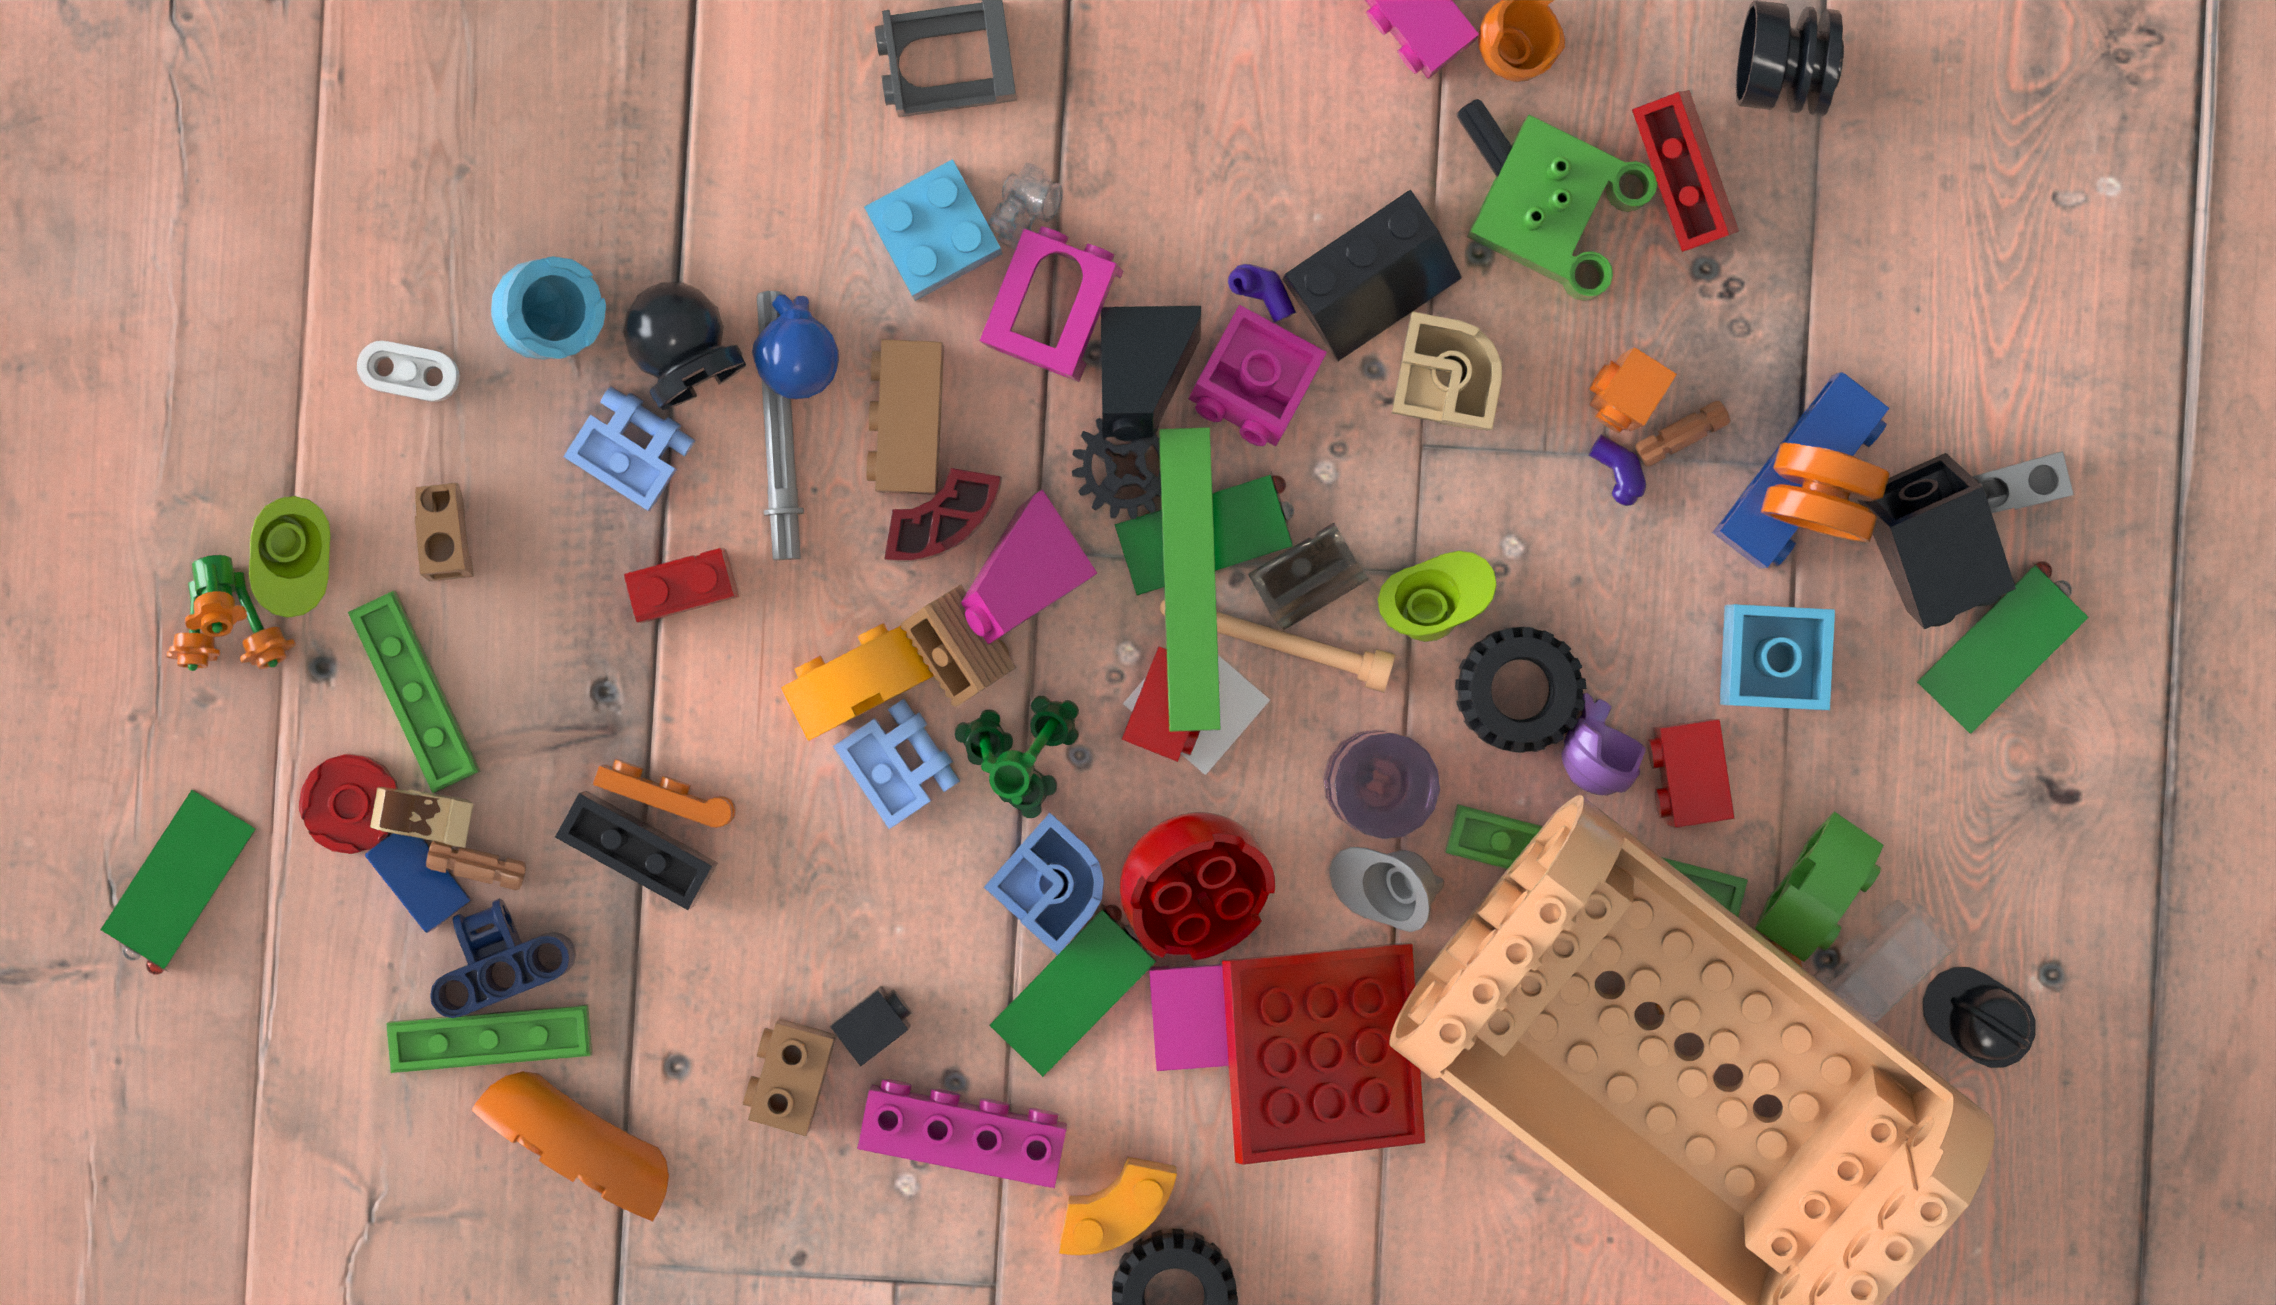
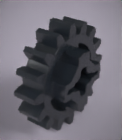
M1096 419V426L1099 432L1094 436L1083 431L1081 438L1088 446L1086 450H1073L1072 454L1078 460L1083 461V467L1073 470L1072 476L1085 478L1086 484L1079 489L1078 493L1080 496L1090 493L1096 496L1092 505V509L1095 511L1104 504L1111 506L1110 518L1116 519L1120 508L1128 510L1131 520L1137 519V507L1142 505L1151 514L1154 513L1156 508L1152 499L1156 495L1161 498L1160 468L1159 475L1156 477L1147 469L1145 454L1153 446L1157 452L1160 464L1159 438L1156 436L1159 425L1153 437H1141L1130 444L1115 446L1106 440L1108 437H1103L1102 419ZM1109 451L1114 456L1118 455L1122 458L1127 457L1129 453L1135 455L1137 458L1134 466L1146 480H1142L1137 475L1134 477L1128 473L1122 479L1115 475L1117 465L1106 452ZM1094 454L1105 462L1107 476L1100 486L1096 483L1092 473ZM1138 486L1146 492L1133 499H1118L1114 497L1121 488Z

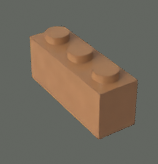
M882 339L881 351H872L871 381H880L879 401H870L869 431H878L877 451H868L866 476L867 481H875V491L928 495H936L938 493L944 345L942 342Z

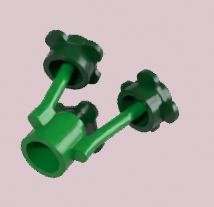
M1045 696L1034 698L1031 703V709L1035 715L1031 720L1030 728L1031 733L1036 739L1025 753L1010 750L1013 745L1012 735L1004 732L999 724L1000 715L994 710H984L980 718L970 723L962 722L955 728V738L958 742L964 743L968 753V760L974 765H981V769L984 772L990 773L989 782L993 791L999 795L1002 801L1009 802L1013 807L1021 810L1022 815L1026 818L1039 816L1042 812L1041 805L1047 796L1053 795L1057 791L1056 779L1052 775H1043L1035 769L1034 763L1045 745L1058 746L1062 743L1072 745L1079 737V732L1075 729V718L1079 714V709L1070 700L1059 702L1050 701Z

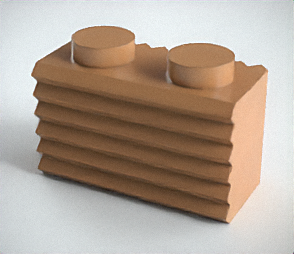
M961 584L927 604L901 623V629L907 631V638L912 640V646L918 648V655L923 656V663L929 665V671L934 673V680L940 682V688L945 690V696L951 698V705L955 707L961 705L1016 668L1009 658L1008 648L1002 640L997 639L988 645L983 636L977 635L968 625L965 617L966 610L961 604L967 592Z

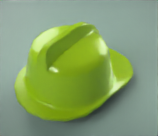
M297 496L278 498L266 505L254 521L250 536L249 559L251 591L258 603L274 615L286 618L304 615L318 605L326 592L329 579L330 527L323 510L311 500Z
M1454 551L1439 555L1415 566L1405 568L1391 575L1381 586L1378 596L1380 615L1388 626L1401 634L1408 635L1414 640L1423 642L1437 641L1449 635L1457 625L1465 623L1485 611L1492 602L1496 591L1495 572L1486 559L1473 552Z

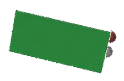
M1271 471V475L1212 493L1215 571L1293 546L1287 525H1289L1288 520L1294 515V507L1291 503L1281 501L1280 494L1286 489V481L1283 477L1273 475ZM1162 510L1137 517L1135 520L1130 519L1115 524L1136 595L1163 588Z
M2040 561L2034 564L2015 584L2016 589L2006 593L1917 681L1970 734L2089 618L2069 598L2072 594V587L2069 582L2065 580L2052 582L2050 579L2052 567L2048 562Z
M191 790L100 930L124 945L122 952L126 959L134 961L143 956L147 959V971L153 975H159L167 971L166 967L256 829L194 790Z
M1101 904L1103 909L989 1025L1042 1077L1156 962L1139 945H1142V943L1139 941L1131 924L1125 925L1121 922L1122 911L1117 905L1105 906Z

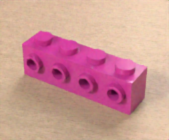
M882 1079L881 1086L871 1085L857 1149L1055 1189L1067 1129V1123L1058 1121V1113L1037 1108H1030L1028 1115L1008 1112L1010 1104L986 1098L980 1099L979 1106L959 1102L961 1094L943 1089H931L930 1096L910 1092L911 1084L892 1079Z

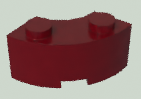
M951 468L944 487L931 501L913 509L892 510L884 559L896 562L927 560L940 556L961 545L981 527L989 516L999 495L1002 477Z

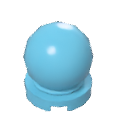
M552 256L517 264L502 276L492 294L491 318L496 332L507 347L526 358L540 360L561 359L577 354L596 340L604 325L606 302L604 298H601L599 287L591 277L593 274L589 269L572 259Z

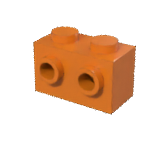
M1633 347L1621 354L1616 363L1611 360L1608 365L1604 364L1589 387V390L1595 393L1589 405L1598 410L1595 418L1606 427L1617 433H1620L1622 429L1631 432L1646 424L1677 374Z

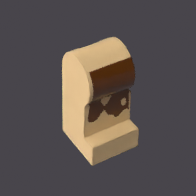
M378 787L370 827L394 834L412 836L465 848L473 803L464 798L410 789L405 791Z

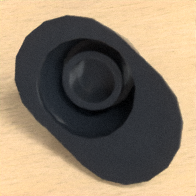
M1953 967L1939 973L1928 984L1923 997V1015L1930 1030L1945 1043L1973 1061L1989 1068L2010 1066L2020 1061L2030 1050L2036 1035V1020L2030 1006L2009 988L1987 974L1970 967Z

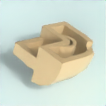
M1412 312L1392 413L1440 422V424L1474 430H1492L1502 382V360L1494 343L1480 328L1466 322Z

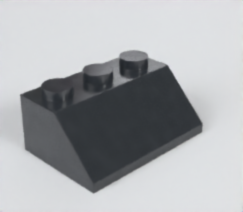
M1410 189L1285 273L1282 280L1339 362L1462 279V276L1440 232Z

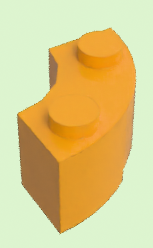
M884 623L858 636L861 645L826 664L823 658L819 656L794 669L798 678L781 687L808 741L934 676L929 671V665L923 663V656L918 655V648L912 646V640L907 638V631L902 630L901 626L888 631Z
M1127 1156L1120 1175L1107 1188L1088 1196H1069L1059 1244V1254L1090 1255L1102 1253L1124 1245L1145 1231L1161 1213L1171 1195L1177 1177L1176 1166Z

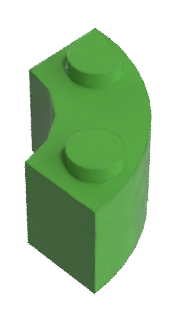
M1834 811L1808 838L1790 871L1768 897L1755 929L1803 962L1818 947L1826 951L1839 935L1841 926L1837 923L1859 890L1866 892L1879 876L1881 867L1875 863L1884 845Z

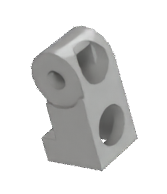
M2063 451L1972 476L1983 486L1991 513L2012 508L2016 510L2074 495Z

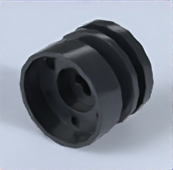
M1754 0L1750 4L1746 15L1739 48L1736 72V102L1738 106L1771 110L1775 107L1781 90L1784 88L1787 89V102L1790 112L1799 113L1802 111L1807 99L1810 115L1824 116L1827 114L1834 91L1838 86L1843 66L1844 41L1842 39L1843 24L1840 11L1826 9L1823 11L1819 23H1817L1815 8L1806 6L1799 17L1796 28H1791L1790 12L1787 4Z

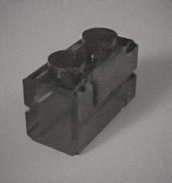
M1335 523L1317 532L1315 538H1307L1248 574L1269 613L1283 631L1369 580L1350 545Z

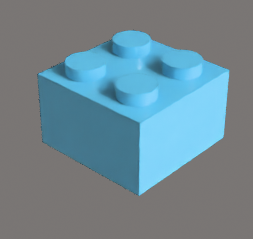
M953 159L864 207L915 301L1002 255L1000 245Z
M1725 605L1720 705L1830 710L1835 609Z

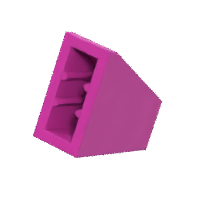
M1043 489L1018 507L961 602L966 610L965 617L968 625L977 635L983 636L988 645L1097 574Z

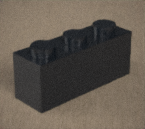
M588 791L578 794L555 836L558 840L686 910L695 906L718 862Z

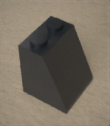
M1947 453L1888 478L1883 498L1874 501L1858 500L1860 505L1869 508L1877 517L1873 530L1875 541L1906 611L1923 629L1931 626L1945 625L1951 622L1956 615L1976 606L1993 604L2000 599L2001 595L2016 589L1983 486Z

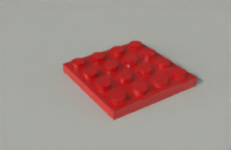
M1412 943L1222 960L1235 1163L1246 1165L1425 1143L1421 1070L1392 1048L1389 1043L1397 1017L1415 987Z

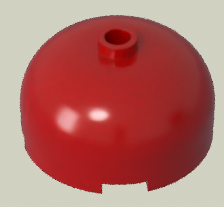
M1208 812L1181 814L1151 828L1138 840L1130 851L1124 863L1120 879V897L1123 910L1142 945L1153 954L1164 958L1165 954L1191 955L1193 961L1223 953L1247 938L1262 922L1259 913L1263 909L1269 893H1275L1273 868L1254 836L1238 822L1228 817Z

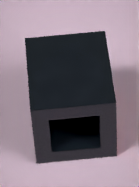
M880 986L835 1020L830 1027L857 1063L862 1066L909 1030L911 1024L906 1017L912 1014V1012L895 990L887 994L882 986Z

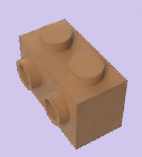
M780 1018L775 1023L774 1030L765 1028L757 1052V1057L765 1059L760 1078L751 1076L743 1101V1105L751 1107L748 1120L807 1136L811 1128L837 1035Z

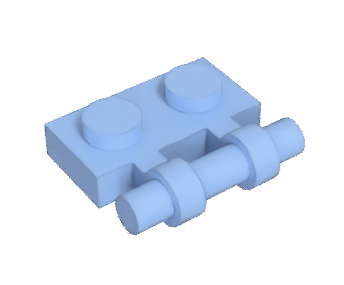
M610 386L600 403L615 412L612 419L606 425L590 415L563 457L642 508L651 511L677 470L660 458L668 447L685 457L694 445L695 439L680 430L681 425L670 417L663 420L643 407V400L634 394L629 393L626 396ZM630 423L653 436L646 449L622 435Z
M902 699L888 709L898 724V727L888 734L885 733L877 719L874 718L833 746L889 829L931 801L921 786V783L931 776L934 777L943 792L960 782L949 765L953 762L945 749L940 752L924 728L928 725L920 712L916 715L914 714L905 699ZM906 739L909 740L924 764L911 771L896 749V746Z

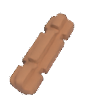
M1714 401L1701 408V413L1696 414L1694 412L1658 431V436L1651 435L1639 441L1635 448L1640 460L1645 466H1652L1665 459V454L1668 452L1672 455L1708 436L1707 431L1710 430L1713 433L1728 425L1731 420L1725 406L1720 401Z
M433 841L430 845L426 860V867L431 870L446 873V870L450 869L454 870L453 875L488 884H493V880L501 882L500 887L513 890L520 889L526 872V864L523 861L507 858L506 862L499 860V855L466 847H460L459 850L452 849V845Z

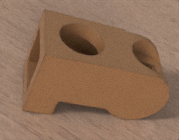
M448 483L416 487L415 503L417 516H415L420 575L428 581L474 577L472 558L469 556L464 502L459 484Z

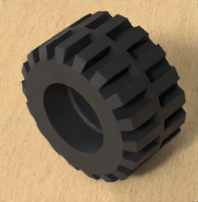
M1513 627L1492 632L1469 649L1471 652L1466 659L1462 660L1459 667L1461 669L1459 679H1456L1455 690H1458V700L1456 702L1458 710L1462 712L1465 718V724L1478 735L1479 739L1487 744L1510 752H1537L1544 750L1548 745L1557 744L1564 739L1563 735L1568 730H1573L1578 722L1576 717L1579 711L1584 709L1586 700H1582L1583 689H1587L1586 678L1581 676L1580 669L1582 665L1579 659L1574 658L1570 652L1571 648L1564 641H1559L1554 637V634L1545 630L1541 631L1532 627ZM1514 660H1527L1538 665L1545 673L1549 685L1548 698L1542 710L1535 716L1522 720L1512 719L1501 713L1495 706L1491 693L1492 681L1496 672L1504 664Z
M1172 1228V1233L1162 1234V1230L1151 1233L1152 1237L1144 1241L1140 1238L1133 1243V1249L1129 1253L1125 1252L1120 1259L1118 1270L1115 1271L1112 1281V1305H1146L1144 1298L1145 1289L1148 1282L1156 1274L1168 1269H1183L1191 1272L1201 1281L1204 1289L1202 1305H1238L1237 1286L1232 1267L1228 1259H1225L1221 1254V1249L1213 1242L1211 1244L1206 1242L1204 1236L1193 1232V1235L1185 1234L1183 1229Z

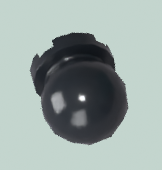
M661 282L637 295L627 311L623 328L629 356L641 371L658 378L657 384L650 389L649 393L653 401L662 410L678 406L697 397L693 387L708 379L715 377L720 385L746 367L738 345L728 347L721 345L724 326L718 307L699 289L684 282Z

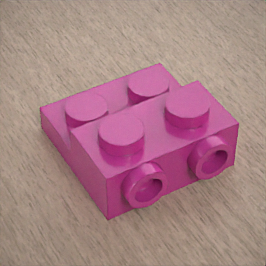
M1239 305L1188 399L1196 403L1195 409L1203 418L1212 422H1221L1224 418L1240 427L1239 433L1247 442L1256 446H1265L1268 442L1276 447L1327 352Z

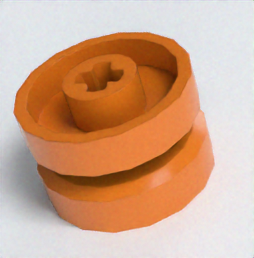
M1781 443L1773 468L1781 477L1802 486L1777 484L1768 487L1761 513L1773 519L1814 532L1852 541L1870 542L1877 517L1869 508L1849 501V498L1863 501H1874L1883 498L1890 473L1881 467L1842 452L1794 443Z

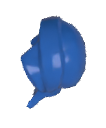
M779 295L773 301L772 306L780 314V317L772 321L758 335L753 344V359L759 376L776 394L789 399L810 398L822 392L833 381L839 363V350L830 331L825 325L813 318L809 312V299L806 296H797L792 302L786 295Z

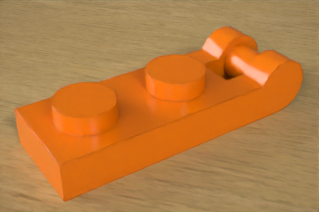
M615 759L612 767L606 764L599 766L592 784L710 827L718 828L727 825L734 819L736 814L735 804L728 797L718 796L707 801L688 794L691 785L662 776L659 784L642 778L643 768Z

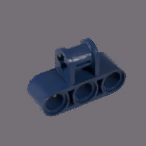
M501 898L494 900L492 907L470 916L456 915L453 917V925L468 965L452 970L435 981L430 993L431 1004L442 1016L456 1018L555 980L568 972L573 966L576 958L575 946L564 934L556 932L546 933L522 943L511 914ZM491 923L494 924V928L481 933L476 932L478 928ZM542 944H554L561 951L562 962L558 969H547L540 963L538 952ZM496 962H506L514 969L515 981L512 987L503 988L494 982L492 969ZM449 981H460L468 989V1001L464 1006H455L447 999L445 990Z

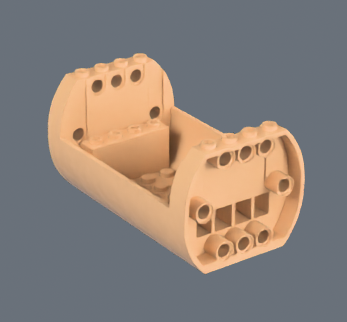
M1582 795L1570 799L1555 811L1430 962L1400 1011L1390 1036V1046L1429 1077L1433 1079L1441 1077L1731 1305H1881L1970 1205L1985 1174L1994 1146V1125L1986 1111ZM1615 971L1623 977L1625 985L1618 993L1606 994L1599 990L1595 981L1602 972ZM1644 1002H1655L1663 1009L1664 1016L1660 1022L1654 1025H1646L1637 1019L1635 1015L1637 1007ZM1687 1032L1694 1033L1702 1039L1703 1048L1695 1055H1683L1675 1048L1674 1042L1677 1037ZM1728 1063L1738 1066L1743 1073L1741 1081L1734 1086L1719 1084L1714 1078V1072L1720 1065ZM1765 1094L1774 1095L1781 1101L1782 1108L1775 1116L1763 1117L1756 1113L1753 1108L1755 1100Z

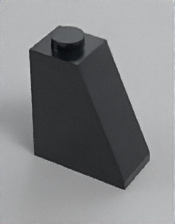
M1201 306L1102 308L1103 437H1114L1121 441H1134L1141 437H1153L1201 339Z

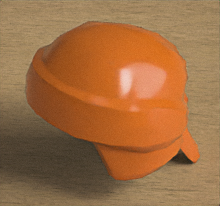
M1502 0L1495 4L1484 16L1478 36L1479 50L1485 64L1496 75L1509 81L1523 82L1529 81L1551 68L1565 48L1563 29L1556 15L1548 6L1554 0Z

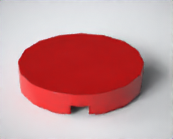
M344 754L327 759L309 773L301 787L299 800L301 819L304 820V824L309 830L308 833L314 841L332 852L354 854L372 849L391 834L390 832L370 827L377 788L398 789L397 781L384 765L368 756Z

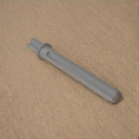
M764 291L758 293L759 334L772 321L780 317L772 303L779 295H783L782 292ZM762 380L769 509L764 510V516H770L773 560L801 559L798 515L804 514V508H799L791 399L776 394Z

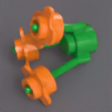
M212 555L195 560L191 565L194 580L188 583L191 599L190 615L185 618V625L189 629V633L174 634L173 646L169 647L167 658L178 659L177 666L188 668L190 671L207 668L208 661H217V657L220 656V650L214 648L215 637L230 634L233 625L247 617L254 634L242 642L246 653L240 657L241 663L251 662V665H257L259 669L276 667L278 663L287 658L285 651L296 645L294 639L285 640L280 627L264 629L246 589L244 573L234 572L232 558L225 555ZM232 592H236L241 606H235Z

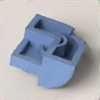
M1049 813L984 888L1021 920L1020 922L1058 955L1091 919L1102 900L1104 878L1100 862L1089 847L1055 816Z

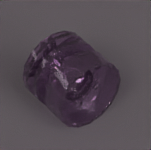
M1380 729L1360 731L1341 741L1329 756L1323 775L1325 798L1335 816L1352 829L1381 839L1404 837L1420 828L1435 810L1440 792L1438 769L1428 751L1412 738ZM1374 770L1379 774L1388 776V781L1381 785L1383 792L1381 794L1366 787V783L1373 780L1372 771Z

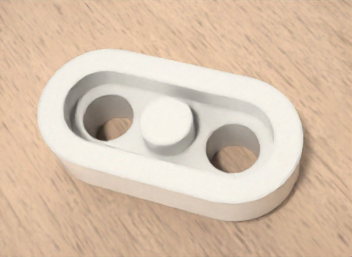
M376 341L367 345L361 351L357 360V371L362 382L380 392L439 402L449 398L456 391L459 384L460 375L456 363L446 354L434 350L389 341ZM384 358H390L394 364V369L388 376H381L378 372V364ZM433 368H439L443 373V379L437 386H430L426 379L427 373Z

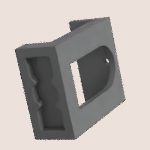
M982 0L981 3L891 15L890 10L882 11L884 25L875 26L876 42L879 56L888 55L891 71L889 75H882L886 106L895 104L898 117L1017 101L1003 0ZM981 30L987 31L993 78L932 87H917L908 83L902 76L899 68L900 56L904 48L911 42L925 38Z

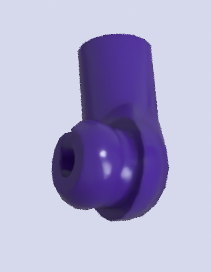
M1242 264L1230 273L1228 285L1231 291L1236 295L1263 300L1274 323L1296 313L1277 272L1252 264Z
M1600 434L1588 456L1613 469L1617 483L1612 491L1615 501L1624 506L1634 505L1638 497L1644 495L1647 485L1640 460L1630 450Z

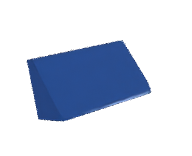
M393 833L368 851L365 857L426 933H429L469 903L471 899L448 870H446V873L426 867L430 847L424 839Z

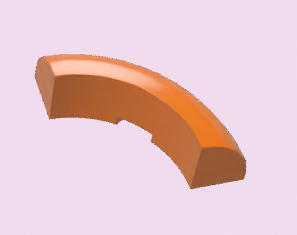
M521 1071L506 1075L490 1085L473 1106L472 1111L510 1142L516 1143L517 1141L528 1150L541 1156L538 1160L539 1162L572 1182L578 1178L588 1187L601 1193V1197L604 1200L653 1222L666 1196L669 1179L667 1161L660 1149L595 1115L562 1093L540 1074Z

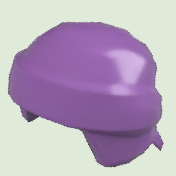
M1584 693L1582 700L1586 701L1582 715L1577 719L1578 722L1573 730H1568L1564 739V748L1561 755L1565 770L1574 784L1594 795L1608 796L1616 792H1626L1640 774L1639 766L1646 748L1628 735L1606 726L1605 720L1611 710V706L1601 699L1596 700L1594 703L1593 698L1588 693Z

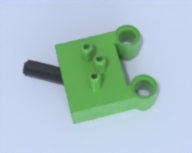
M1473 100L1457 112V118L1496 175L1467 238L1562 284L1567 294L1574 299L1587 301L1602 294L1611 284L1613 277L1612 266L1608 259L1602 254L1593 251L1583 252L1576 257L1572 253L1604 188H1606L1608 200L1616 209L1624 212L1636 211L1647 204L1655 195L1657 180L1653 170L1645 163L1637 161L1626 163L1531 115H1528L1523 121L1511 145L1481 100ZM1623 175H1634L1641 180L1644 190L1641 198L1630 199L1622 194L1619 182ZM1579 264H1590L1597 269L1599 283L1595 289H1585L1577 283L1575 270Z

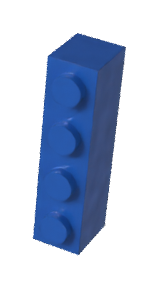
M1839 372L1831 376L1781 443L1821 447L1854 456L1862 444L1870 447L1884 431L1887 423L1881 419L1889 410V407L1845 373ZM1779 446L1712 532L1759 569L1768 568L1771 563L1779 566L1787 558L1796 545V542L1791 537L1799 528L1761 513L1768 487L1777 484L1802 486L1781 477L1774 470L1773 467Z

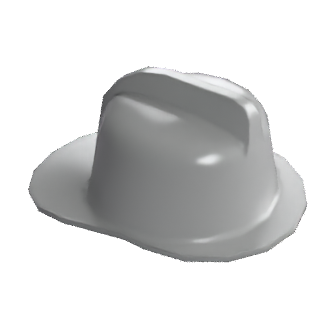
M1349 847L1341 850L1331 862L1329 872L1332 888L1339 900L1352 912L1364 918L1391 925L1408 932L1420 930L1428 922L1431 904L1444 886V880L1434 875L1431 867L1423 857L1407 850L1385 854L1368 848Z

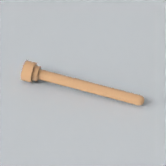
M1165 599L1160 604V612L1163 616H1165ZM1216 611L1217 633L1358 674L1357 680L1366 682V688L1383 693L1386 689L1395 654L1376 649L1375 653L1365 651L1364 655Z

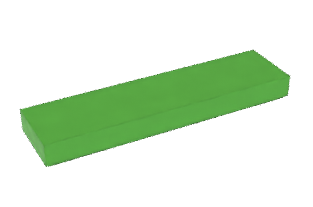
M392 591L349 611L348 614L432 793H436L481 772L397 592Z
M588 1005L472 1014L456 1018L437 1017L390 1021L386 1023L391 1073L592 1055Z

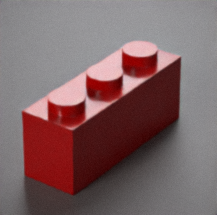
M1690 90L1679 91L1632 109L1681 251L1684 252L1739 232Z

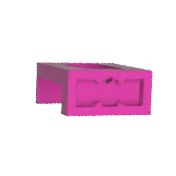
M1043 226L1040 227L1038 234L1023 229L979 341L988 348L1080 382L1087 365L1082 360L1114 277L1121 278L1124 271L1116 263L1112 262L1114 254L1105 249L1086 244L1084 251L1066 245L1068 236ZM1056 253L1077 261L1081 265L1083 278L1056 348L1014 333L1012 328L1036 268L1041 260L1048 255Z

